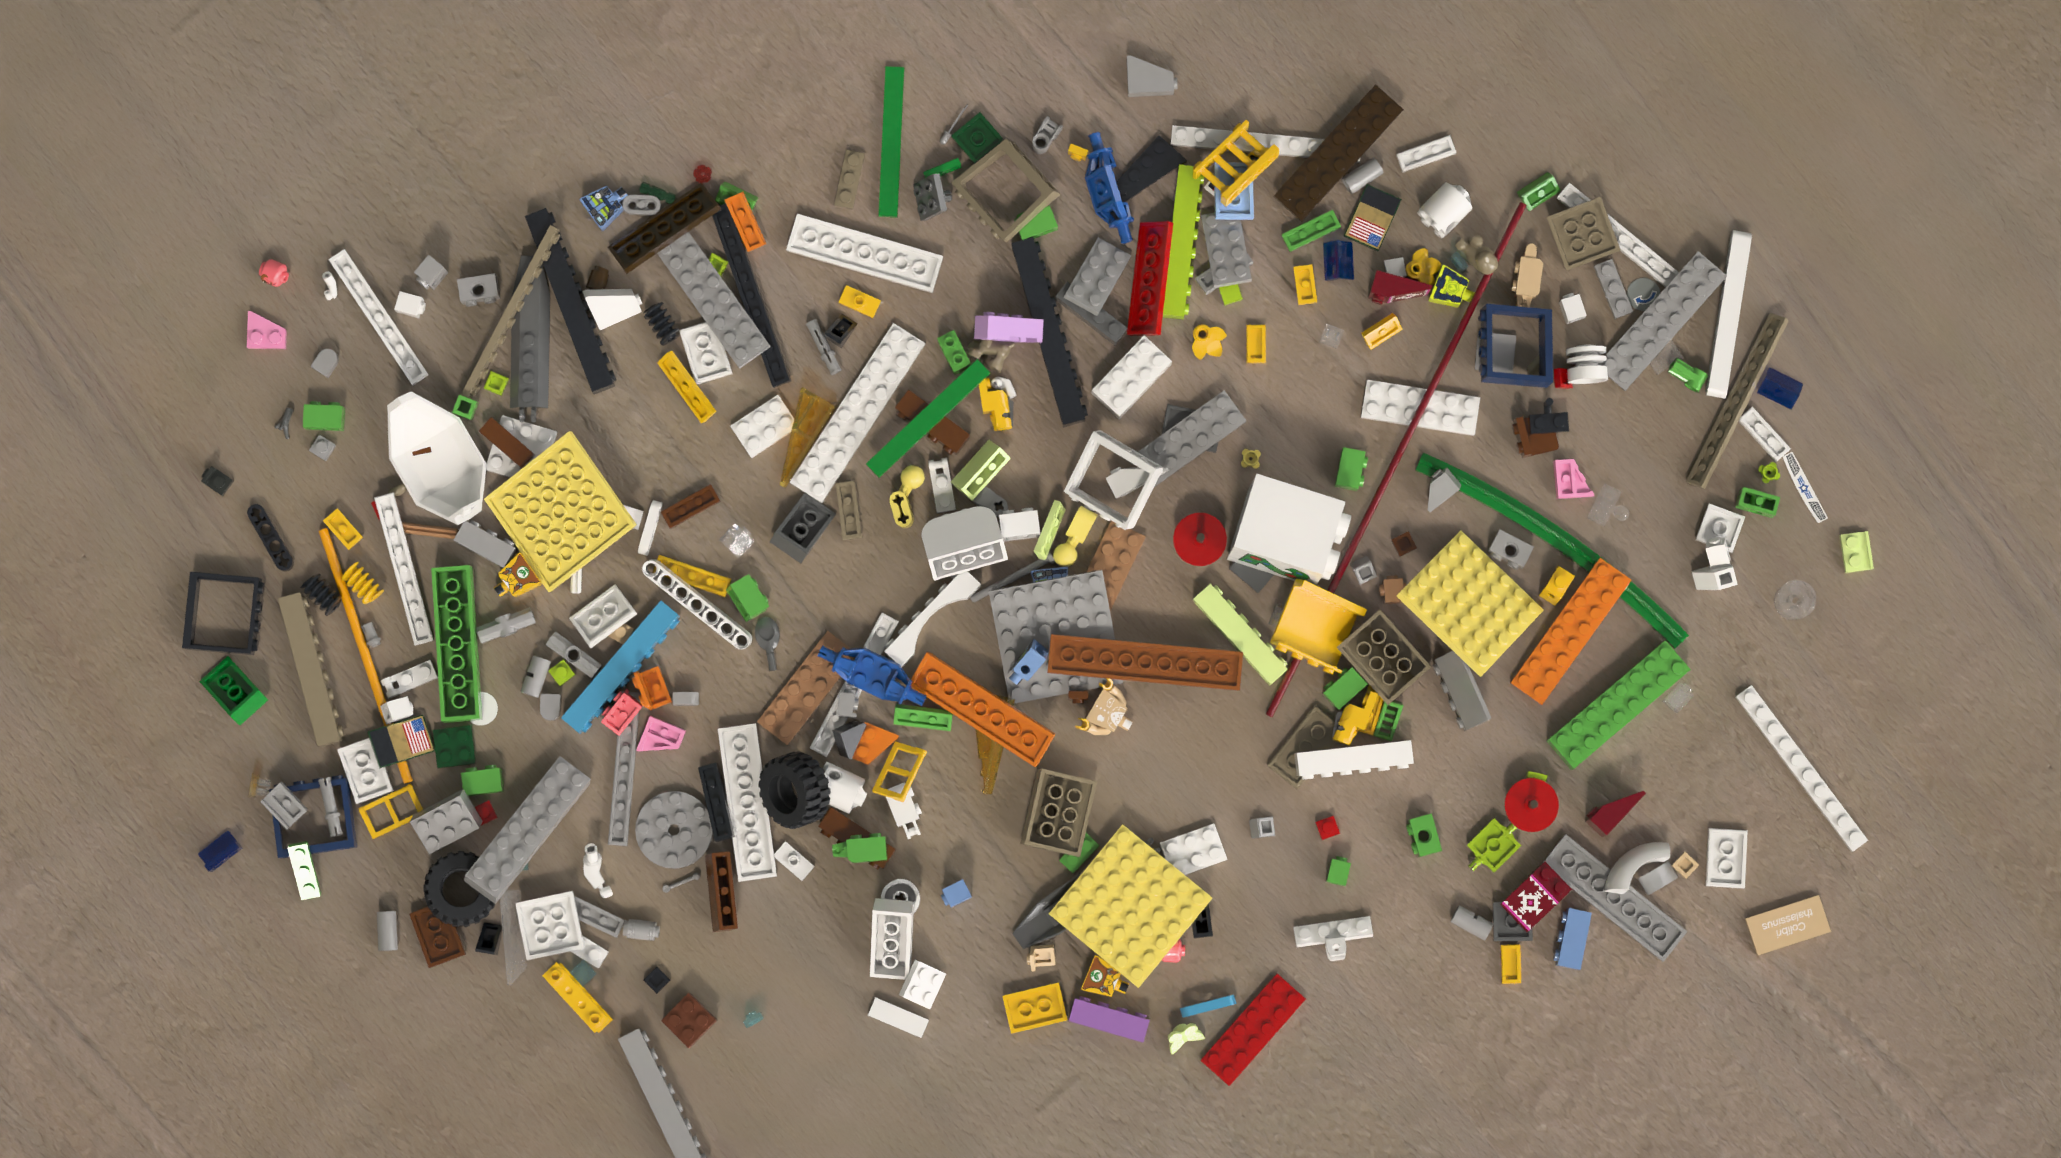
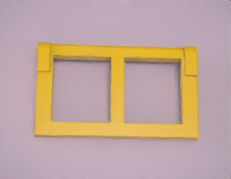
M895 741L872 789L873 793L904 802L927 751ZM898 750L918 756L911 772L891 766ZM888 771L908 777L901 794L881 788Z
M411 783L358 808L372 839L409 823L413 817L412 815L399 821L390 799L408 791L417 812L423 810ZM385 802L395 824L376 832L366 810Z

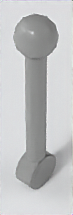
M694 873L693 876L672 885H664L662 890L668 893L670 889L694 879L699 880L701 876L699 873Z

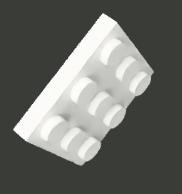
M504 415L501 416L499 422L501 426L535 454L528 463L555 442L557 431L527 422H520V420ZM494 444L492 445L486 471L511 478L522 469Z
M573 891L515 903L526 960L584 948Z

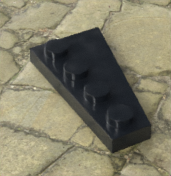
M1158 136L1116 182L1122 202L1129 201L1144 189L1174 171V169L1179 167V164L1183 165L1186 163L1187 160L1162 137Z

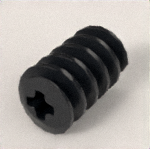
M660 302L652 305L643 313H646L644 318L649 320V326H654L652 331L653 333L658 332L656 338L661 339L660 344L664 346L677 339L680 335H676L679 328H672L675 321L668 322L672 316L664 315L668 311L667 308L660 309L664 304Z
M319 573L310 577L300 588H305V594L311 593L309 598L311 600L315 599L314 604L320 605L319 609L321 611L326 610L325 615L328 616L340 606L341 596L334 597L337 592L336 590L329 592L331 585L323 586L326 580L319 581L318 579L321 576Z

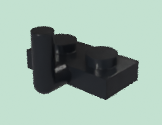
M1548 398L1544 402V414L1529 415L1530 435L1569 432L1568 412L1552 413L1551 406L1554 401L1552 398Z

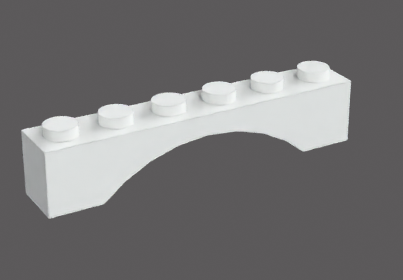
M968 571L953 575L951 577L953 579L949 585L945 583L938 590L940 594L935 599L931 597L926 602L924 611L922 613L918 611L911 618L913 622L909 626L904 625L898 633L900 635L896 640L892 638L884 646L886 648L884 652L894 662L900 664L902 668L915 655L918 635L927 620L936 611L948 604L968 600L981 587V584Z

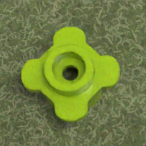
M1770 462L1766 466L1761 465L1758 468L1763 477L1762 482L1765 484L1780 478L1777 465L1774 462Z

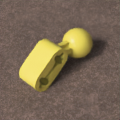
M909 465L903 469L900 475L902 485L897 492L892 493L890 496V505L895 522L901 528H909L914 522L908 496L912 489L920 487L925 479L923 470L915 465ZM898 496L904 499L903 501H901V507L899 506V504L895 503V501H897ZM902 512L906 517H909V519L906 520L905 524L902 521H900V519L903 518Z
M1080 506L1066 533V536H1068L1066 543L1060 544L1054 549L1053 558L1059 566L1069 567L1076 562L1077 551L1075 548L1078 543H1084L1098 514Z

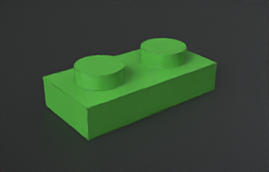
M1085 833L1080 857L1064 854L1059 861L1069 871L1074 873L1100 845Z

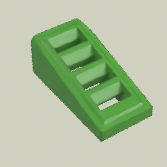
M1393 700L1389 706L1396 707L1397 711L1388 709L1386 702H1383L1373 736L1392 741L1404 706L1402 702ZM1385 713L1395 715L1394 719L1384 716ZM1384 720L1393 724L1392 726L1383 724L1382 721ZM1380 727L1390 730V734L1379 731Z

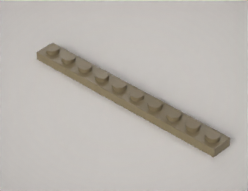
M549 226L461 395L472 398V396L475 397L480 389L478 384L481 379L484 380L489 372L487 367L490 362L493 363L498 354L496 352L497 348L505 342L507 337L505 335L506 331L514 325L516 312H520L523 308L525 295H529L532 291L534 278H538L541 274L543 261L548 260L551 255L550 248L552 244H556L559 240L560 234L558 233L560 230L556 227Z
M1773 313L1769 314L1686 480L1690 485L1705 490L1789 321L1787 318Z

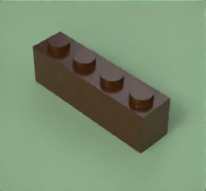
M908 389L895 407L896 415L904 421L908 419L911 422L929 404ZM944 417L927 433L929 440L935 444L938 441L943 445L942 449L950 455L952 453L957 455L970 438L969 433L947 417Z
M832 807L818 826L822 829L820 833L829 839L831 835L838 839L837 844L846 842L847 839H850L851 835H862V838H870V834H872ZM886 843L887 860L873 861L868 864L877 870L880 867L884 869L896 849Z
M730 851L705 855L712 930L713 932H722L738 929Z

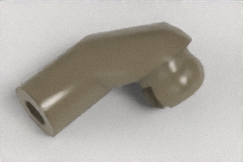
M1539 355L1528 365L1527 375L1539 376Z
M402 482L389 490L388 494L394 493L396 498L403 494L407 488Z

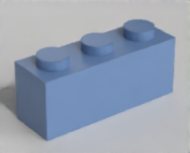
M1567 908L1566 912L1563 911L1561 923H1564L1563 930H1559L1557 942H1560L1559 950H1555L1553 958L1557 966L1581 970L1591 912Z

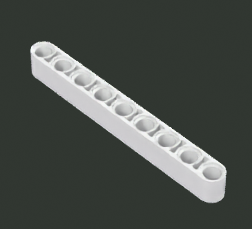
M1735 230L1731 232L1724 273L1727 277L1723 280L1706 386L1707 396L1725 399L1727 395L1752 233Z

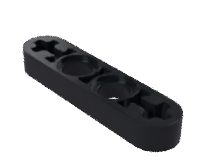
M258 504L251 505L247 510V515L276 567L281 571L287 572L291 570L294 566L293 558L266 510ZM253 510H261L259 513L261 519L264 520L266 517L267 520L260 522L256 516L252 517V514H254ZM265 524L271 527V532L267 535L261 533V527ZM273 541H279L280 549L278 551L270 549V544ZM283 551H285V553H283L282 556L286 560L289 559V562H287L288 566H280L282 560L279 556L275 558V555H279Z

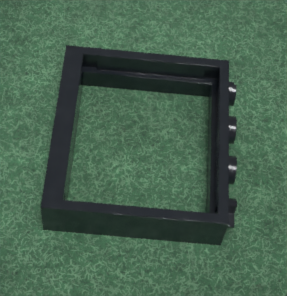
M190 572L182 648L185 650L254 655L259 645L256 635L260 631L261 622L258 621V615L262 612L263 607L262 602H260V596L264 593L265 587L262 579L258 577ZM201 580L254 584L248 648L194 644Z

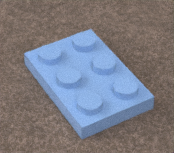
M1214 162V175L1226 186H1231L1234 183V178ZM1227 162L1239 173H1244L1248 167L1241 162ZM1253 182L1227 207L1221 203V191L1214 186L1215 219H1254Z

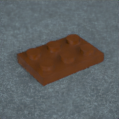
M428 907L409 914L429 968L466 955L456 927L443 923L433 915Z

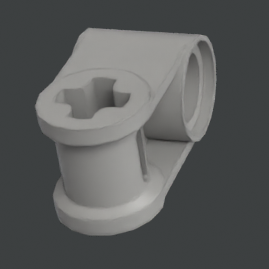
M1047 116L1033 137V151L1037 154L1046 153L1062 131L1063 125L1054 123ZM1038 140H1043L1046 143V145L1044 147H1038L1036 145V142Z
M986 486L972 501L977 506L989 508L995 513L996 517L1002 515L1003 511L1008 510L1007 502ZM1002 503L1004 509L996 511V505H1001Z

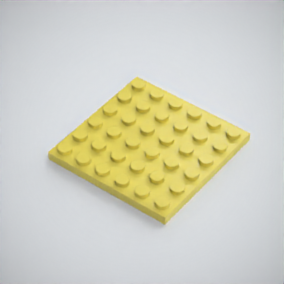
M572 431L567 432L484 498L548 592L556 589L637 525Z
M1461 530L1397 595L1418 618L1480 677L1544 611Z
M1122 824L1050 911L1049 915L1139 988L1213 898Z

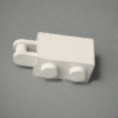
M905 782L887 790L901 794ZM911 786L904 802L886 797L897 826H903L908 839H911V836L916 834L921 835L916 824V820L920 819L918 815L921 814L918 803L914 804L911 797L914 796ZM913 822L914 827L907 829L906 824Z

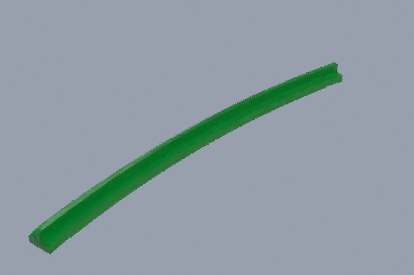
M1422 453L1415 471L1433 478L1432 475L1437 470L1441 469L1443 471L1445 468H1448L1461 484L1459 492L1477 500L1522 526L1557 549L1588 573L1598 559L1602 558L1565 530L1518 500L1446 462ZM1633 582L1629 583L1619 597L1654 628L1674 649L1689 636L1676 621Z

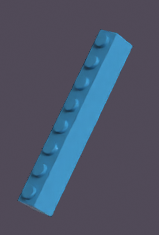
M660 601L561 718L578 733H586L592 726L591 721L594 717L598 718L605 709L603 707L607 702L611 703L617 695V690L620 687L623 689L630 681L628 677L633 672L640 670L642 667L640 663L645 658L649 659L655 651L653 648L656 644H661L667 638V631L670 628L673 630L678 625L680 616L663 601Z

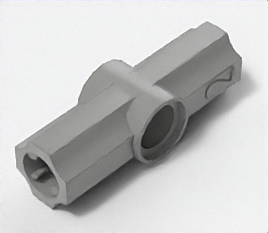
M529 607L514 614L502 615L493 622L477 627L476 630L483 644L499 637L510 636L519 629L535 624L536 621Z
M556 631L546 643V646L592 679L602 667L600 663ZM573 650L579 652V657L576 660L569 658V654Z

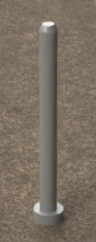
M1049 551L1045 560L1039 559L973 594L970 599L972 602H977L988 596L990 590L1003 588L1049 562L1051 565L1056 562Z

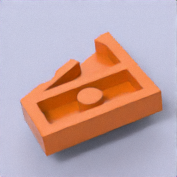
M864 722L867 725L852 759L869 765L896 741L899 735Z

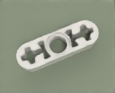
M653 500L638 548L639 554L646 556L649 554L661 513L662 502Z

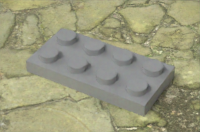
M1215 213L1201 215L1214 288L1252 282L1241 220L1215 219Z
M1097 238L1064 298L1098 316L1131 255Z

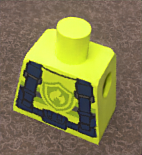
M1442 265L1428 301L1458 308L1462 300L1470 302L1475 292L1466 289L1469 283L1467 278Z

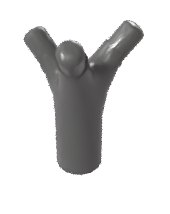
M286 408L281 421L274 426L275 429H283L286 439H289L288 426L294 411L290 408Z

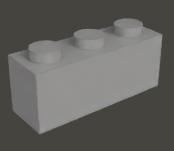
M473 520L470 523L467 521L463 522L454 538L456 543L502 568L512 560L517 551L513 547L515 543L506 538L503 541L496 538L497 533L490 529H487V531L480 529L481 525Z

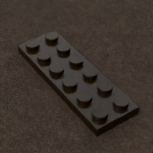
M700 183L608 246V249L625 273L628 274L721 210V208L704 185Z

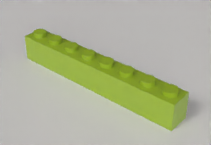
M1179 164L1172 219L1174 224L1163 310L1164 318L1184 320V315H1188L1189 304L1186 303V297L1191 295L1192 285H1188L1189 277H1193L1194 266H1190L1191 259H1195L1196 248L1192 246L1193 240H1197L1198 229H1195V221L1199 222L1200 210H1197V204L1202 202L1203 193L1199 191L1200 184H1204V176L1202 174L1196 180L1193 178L1194 166Z

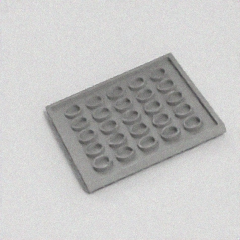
M1102 570L989 591L1010 704L1068 694L1069 691L1100 688L1099 682L1103 685L1106 684L1107 679L1047 673L1049 652L1046 661L1029 681L1023 678L1019 685H1017L1009 678L1014 672V663L1033 639L1048 650L1050 649L1051 634L1115 640ZM1111 679L1114 685L1123 683V680Z

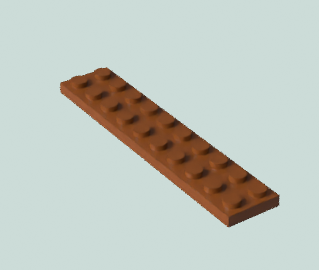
M1051 634L1047 673L1240 691L1243 652Z

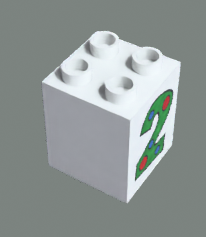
M1256 474L1249 487L1227 560L1293 581L1301 579L1316 585L1321 578L1329 580L1331 574L1335 572L1340 556L1339 551L1331 549L1333 542L1341 543L1342 538L1346 536L1351 520V515L1342 513L1345 501Z

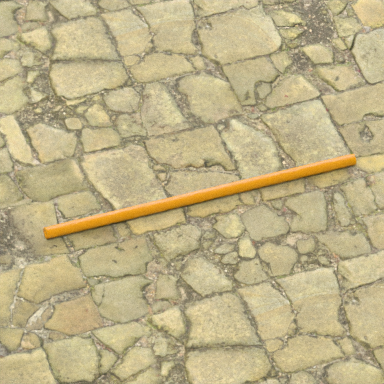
M328 528L319 530L318 532L384 726L394 724H386L380 706L386 703V699L346 581L342 580L343 572ZM407 761L397 763L403 783L412 782L413 779Z

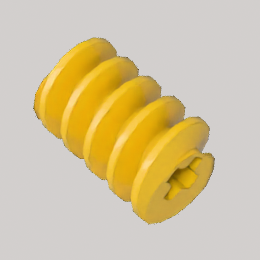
M356 562L345 571L342 580L348 581L347 586H353L352 591L354 593L358 592L357 597L363 598L362 603L367 604L377 599L384 590L377 591L379 584L372 586L371 584L374 579L367 580L366 578L369 573L362 574L364 567L357 569L359 562Z

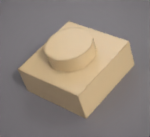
M623 624L608 636L623 645L635 629L627 624Z
M1683 852L1671 866L1684 879H1687L1699 864L1686 852Z

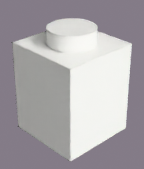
M400 291L394 310L397 313L419 318L420 314H423L425 311L426 303H424L422 297Z
M1574 293L1564 295L1563 299L1559 302L1566 324L1584 319L1587 316L1580 294L1574 295Z
M1714 537L1707 541L1706 552L1711 569L1729 566L1731 558L1726 539Z
M407 696L386 702L380 706L386 724L401 721L413 715V705Z

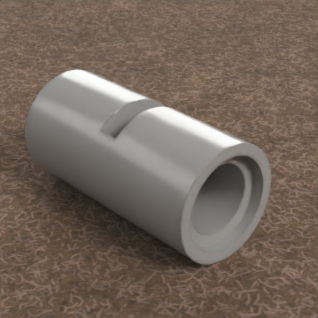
M1372 158L1341 179L1350 194H1353L1384 172L1377 160Z
M532 656L520 692L539 698L551 661Z
M1460 905L1450 921L1484 941L1493 927V923L1480 916H1475V913Z
M396 911L377 912L378 951L398 950Z

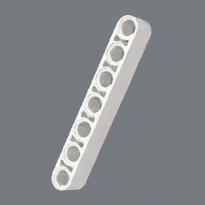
M651 559L644 563L642 571L646 577L734 647L745 649L751 645L752 636L747 630L656 559ZM650 563L655 564L657 568L656 573L648 571ZM665 575L671 577V585L664 584L663 577ZM680 587L686 589V597L679 596L678 589ZM694 599L701 601V609H696L693 606ZM709 611L716 613V621H711L708 618ZM724 623L732 626L731 633H726L723 630ZM739 635H744L747 638L746 645H741L738 642Z

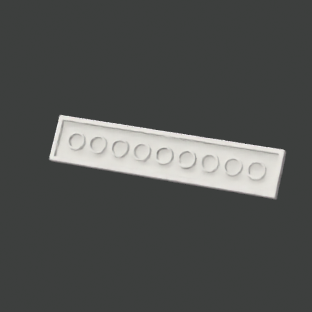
M892 324L791 479L790 483L820 503H823L926 345L923 341L896 324Z

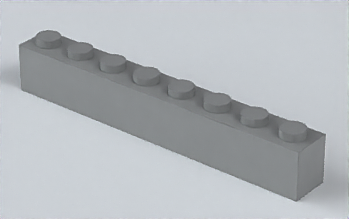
M639 1028L619 1038L618 1041L675 1158H707L705 1153L701 1154L698 1148L701 1145L697 1136H692L690 1132L692 1126L688 1118L684 1119L681 1113L684 1109L680 1101H675L673 1097L675 1091L671 1083L667 1084L664 1078L667 1074L663 1066H658L656 1062L658 1056L655 1049H650L647 1043L650 1039L646 1031H641Z

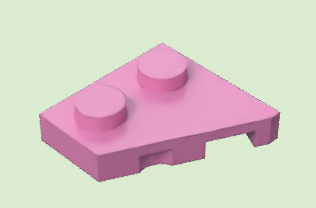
M248 311L247 348L286 349L287 330L252 311Z
M1574 459L1553 461L1556 499L1594 496L1593 491H1590L1585 482V477L1579 472L1578 465Z
M650 716L636 751L679 749L686 730Z

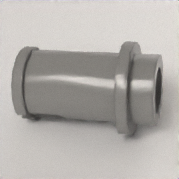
M373 622L361 626L367 639L366 644L370 648L381 644V638L377 636Z

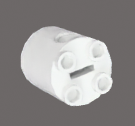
M1445 182L1419 208L1417 214L1421 217V222L1428 228L1432 226L1435 229L1434 233L1442 239L1472 210L1470 196L1462 186L1450 185Z
M826 762L823 769L825 777H828V787L831 790L829 805L850 814L854 807L862 806L867 796V793L863 790L865 779Z

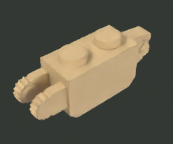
M1534 244L1526 246L1523 257L1521 256L1519 262L1516 261L1514 266V273H1517V278L1512 282L1511 291L1515 292L1516 306L1530 307L1531 301L1538 296L1540 291L1543 262L1540 259H1536L1537 247Z

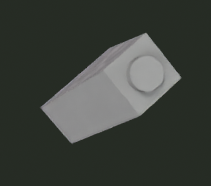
M1131 55L1127 56L1128 97L1174 95V89H1178L1177 78L1173 77V72Z

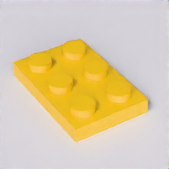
M1059 983L1002 996L1011 1034L1068 1020Z

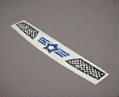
M1793 452L1783 456L1798 492L1816 521L1820 523L1828 519Z

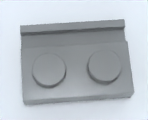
M280 782L260 801L286 829H289L308 810L283 782Z

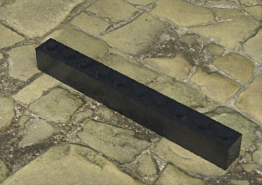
M546 208L525 216L537 249L549 226H554L553 223H556L553 213H549ZM559 231V240L556 244H552L550 248L551 255L547 261H543V265L591 391L595 395L615 387L614 381L617 379L613 370L609 371L608 369L609 358L607 353H602L600 348L603 345L600 335H595L593 330L596 328L593 317H588L587 311L590 310L586 299L582 300L580 293H583L580 283H575L573 276L576 275L573 265H569L567 262L569 254L566 247L562 248L560 241L563 239Z
M1033 237L1013 242L1011 247L1032 319L1043 320V339L1039 345L1063 428L1085 422V416H1088L1087 409L1080 402V398L1083 397L1080 386L1076 387L1074 381L1077 379L1075 368L1071 369L1069 362L1072 361L1070 350L1066 351L1064 346L1067 340L1065 333L1060 332L1059 325H1062L1060 315L1055 314L1054 307H1057L1054 296H1050L1048 290L1051 289L1049 277L1045 278L1043 271H1046L1044 260L1039 259L1038 253L1041 252L1039 242H1035Z

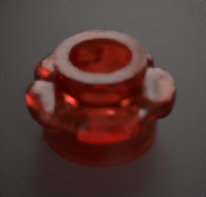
M699 165L693 172V176L698 183H707L711 179L712 171L705 165Z

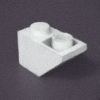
M1731 563L1729 566L1711 569L1710 566L1691 571L1696 590H1721L1738 585Z

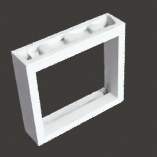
M1093 431L1064 492L1072 498L1071 500L1080 501L1085 504V508L1100 513L1101 518L1108 521L1112 520L1118 528L1121 527L1124 530L1134 528L1163 467L1103 431ZM1100 444L1150 473L1128 518L1079 489V485Z

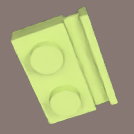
M1868 531L1839 535L1845 573L1873 570Z

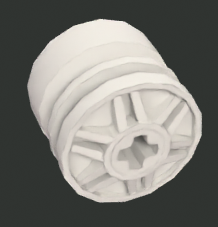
M1579 345L1567 349L1566 356L1572 357L1567 359V363L1576 365V367L1567 370L1568 383L1592 384L1607 381V367L1598 365V363L1607 360L1606 356L1601 355L1606 353V347Z

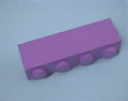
M1082 996L1074 1000L1069 1017L1070 1022L1144 1042L1150 1021L1146 1019L1147 1015L1135 1012V1016L1127 1014V1009L1117 1007L1116 1010L1109 1008L1110 1004L1099 1001L1097 1005L1090 1003L1091 999Z

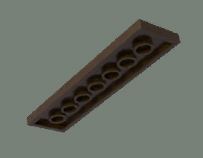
M1375 84L1273 197L1302 222L1404 109Z

